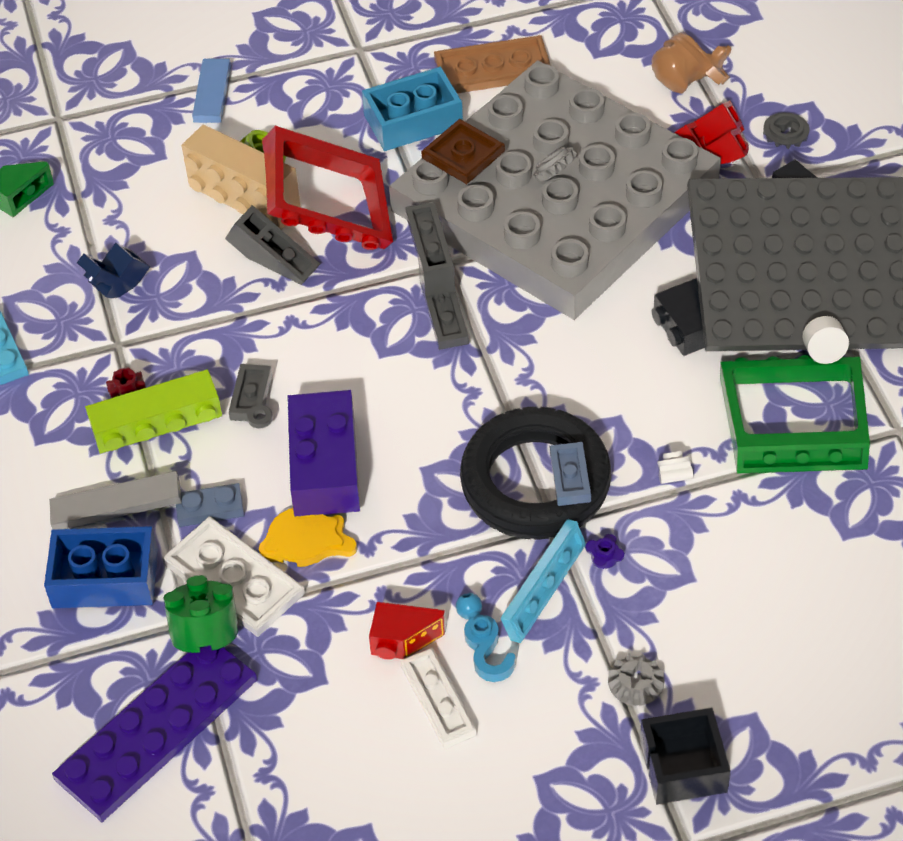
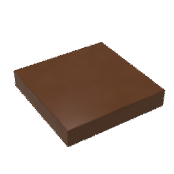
M458 119L421 151V155L425 161L461 182L468 184L505 152V144L467 122Z

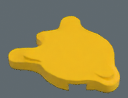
M290 508L274 518L269 526L266 538L259 545V553L270 562L284 563V560L297 563V567H305L318 563L329 556H353L357 552V542L343 533L345 523L341 515L329 517L326 514L294 517L293 508Z

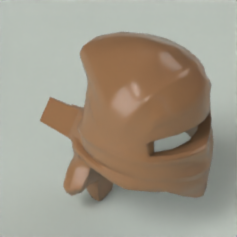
M680 32L677 35H673L670 40L665 41L664 47L653 54L651 67L655 77L666 88L675 93L683 94L692 82L707 76L718 85H723L730 78L722 67L723 62L731 53V47L729 45L726 47L718 46L712 54L703 51L686 32Z

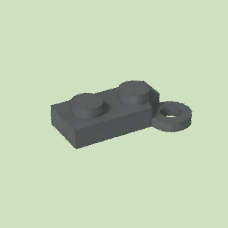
M240 364L228 412L230 420L247 421L253 428L258 429L265 428L271 424L273 414L271 409L265 406L272 378L271 366ZM258 414L266 415L261 420L255 419Z

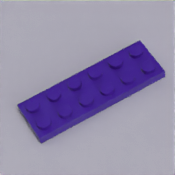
M210 645L200 647V653L187 652L52 772L54 781L101 823L104 822L257 681L256 673L224 647L212 651Z

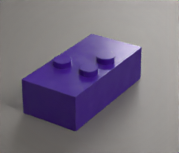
M351 390L287 395L290 492L294 517L359 512L360 500L355 420Z

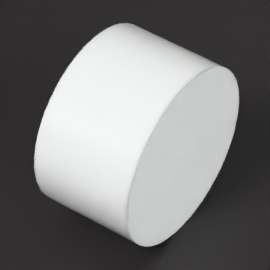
M821 316L815 318L807 324L803 331L802 337L811 358L818 363L829 364L836 362L848 350V336L841 323L833 317Z

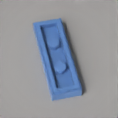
M230 59L202 60L192 114L193 123H221L231 69Z

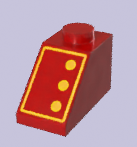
M377 602L369 633L371 655L390 660L394 658L405 659L445 635V610Z

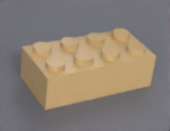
M204 124L181 145L189 187L196 192H202L214 198L219 203H224L236 209L241 214H244L253 205L281 230L286 226L281 223V218L267 215L266 172L263 152ZM284 163V200L291 205L301 207L296 168Z

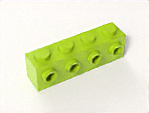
M208 369L85 406L100 454L222 417L219 396Z

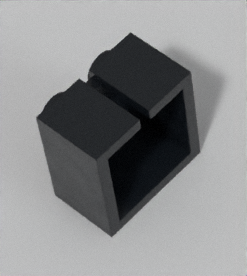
M713 707L641 719L640 745L646 768L649 769V779L656 805L728 793L731 770Z

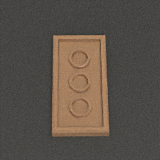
M541 35L434 52L436 67L441 66L456 93L508 86L537 60L551 65Z

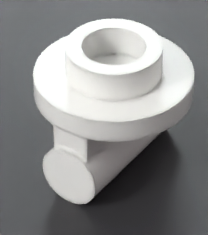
M682 451L663 454L664 460L657 461L661 484L694 478L690 456L683 457Z

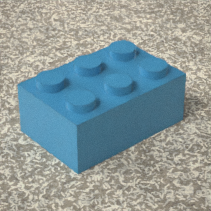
M441 66L362 90L364 116L384 151L442 134L458 119L463 120L462 101Z

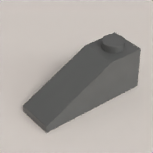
M253 205L235 222L225 238L246 258L300 285L320 265L315 258Z

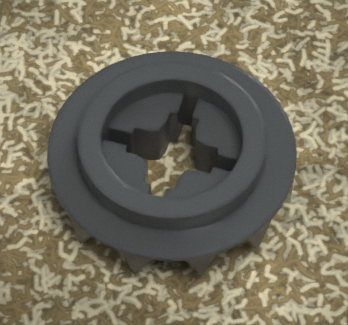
M788 112L770 116L763 126V134L766 135L767 142H774L776 148L780 145H785L787 149L791 145L800 147L803 141H807L810 131L809 124L804 118ZM789 127L791 128V129H790L791 132H787L786 134L781 133V132H785L786 130H788Z

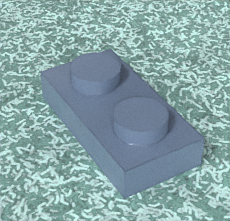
M583 442L549 446L558 506L591 502Z
M239 483L181 492L182 503L176 504L179 527L201 524L209 516L216 521L244 517Z

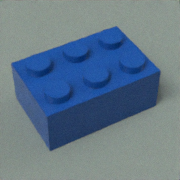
M152 526L51 530L44 582L51 607L80 608L153 605L158 547Z

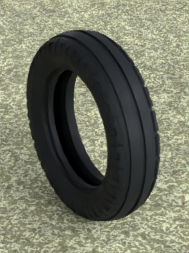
M523 407L522 409H513L505 412V414L502 413L495 416L476 431L468 442L462 456L460 480L468 504L475 514L488 526L509 536L540 540L549 539V537L555 538L567 519L577 521L580 528L597 513L609 491L611 464L606 447L599 435L580 418L568 412L549 407ZM541 442L559 445L583 442L591 502L558 506L557 499L544 503L521 502L506 496L494 485L489 474L490 469L501 453L519 444Z

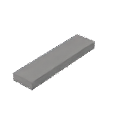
M177 471L51 498L49 499L50 525L53 530L68 529L180 504L182 501L179 475Z

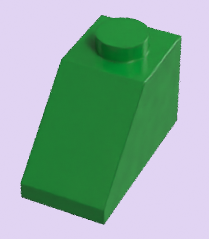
M42 161L6 165L0 168V210L14 217L53 186L54 181L49 163Z

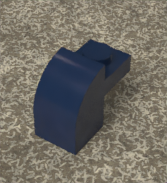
M116 242L102 262L85 253L77 262L86 271L84 276L88 279V282L107 298L121 297L135 288L150 268L134 251Z

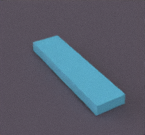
M566 520L500 618L511 641L517 643L523 641L584 549L586 542L577 521Z

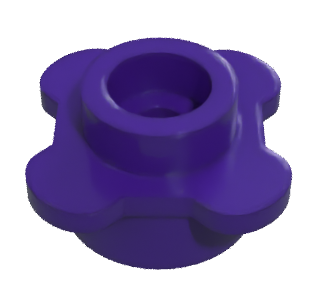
M606 534L597 541L589 540L586 543L585 549L591 553V560L594 566L607 569L624 559V551L617 546V538L614 535Z

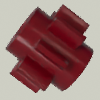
M129 367L114 371L112 380L106 381L110 398L146 388L142 372L135 373Z

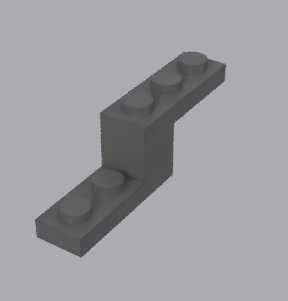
M435 202L405 207L406 218L418 256L420 285L438 349L442 350L468 345L469 335L455 292L454 265Z

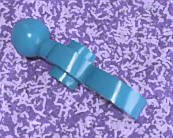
M468 593L459 596L455 607L460 617L468 620L465 624L464 636L467 645L475 650L473 661L476 673L482 679L490 682H499L507 679L514 672L516 664L513 653H508L503 662L496 666L489 665L485 661L498 643L499 628L497 622L490 616L480 615L483 605L481 599L476 594Z

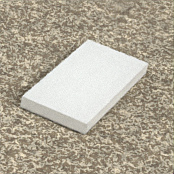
M210 516L162 557L163 564L186 582L192 576L203 575L207 577V581H217L232 585L237 620L257 637L305 594L304 586Z

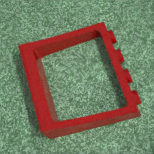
M274 126L262 139L266 172L267 215L281 218V223L286 226H296L298 224L308 226L309 232L313 234H323L325 232L334 234L335 239L340 242H349L351 240L361 242V246L367 250L386 249L393 243L380 159L278 126ZM283 156L358 179L364 189L373 229L287 203L284 200Z

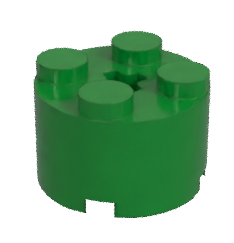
M196 575L188 578L187 584L164 595L169 635L175 648L184 652L200 653V647L211 645L213 651L230 644L237 637L238 620L232 585L217 581H207V577Z

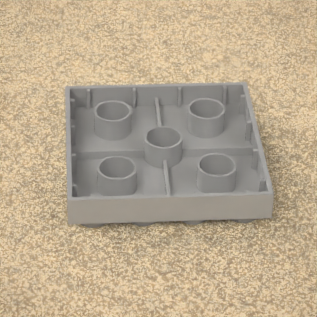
M537 60L465 121L504 143L505 152L468 184L461 182L421 158L389 186L391 211L406 220L405 207L435 202L449 246L575 320L690 211L687 191L689 179H719L721 158L697 146L693 141L682 138L650 121L645 115L635 113L602 95L598 90L589 88L557 71L553 66ZM562 147L566 149L573 147L577 155L565 169L545 181H539L534 177L533 174L537 170L536 166L543 159Z

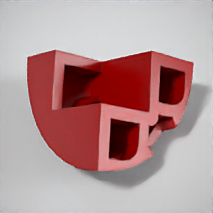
M731 101L722 103L696 121L686 124L674 132L678 136L687 138L697 146L720 157V164L737 161L748 154L749 145L741 134L744 131V127Z

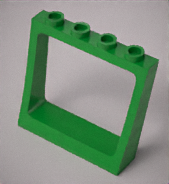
M808 355L800 356L798 359H780L779 357L772 356L766 360H749L740 357L734 361H720V381L737 474L868 469L870 438L860 357L843 356L838 361L829 364L818 363ZM847 381L851 385L854 431L748 434L744 430L735 388L736 384Z

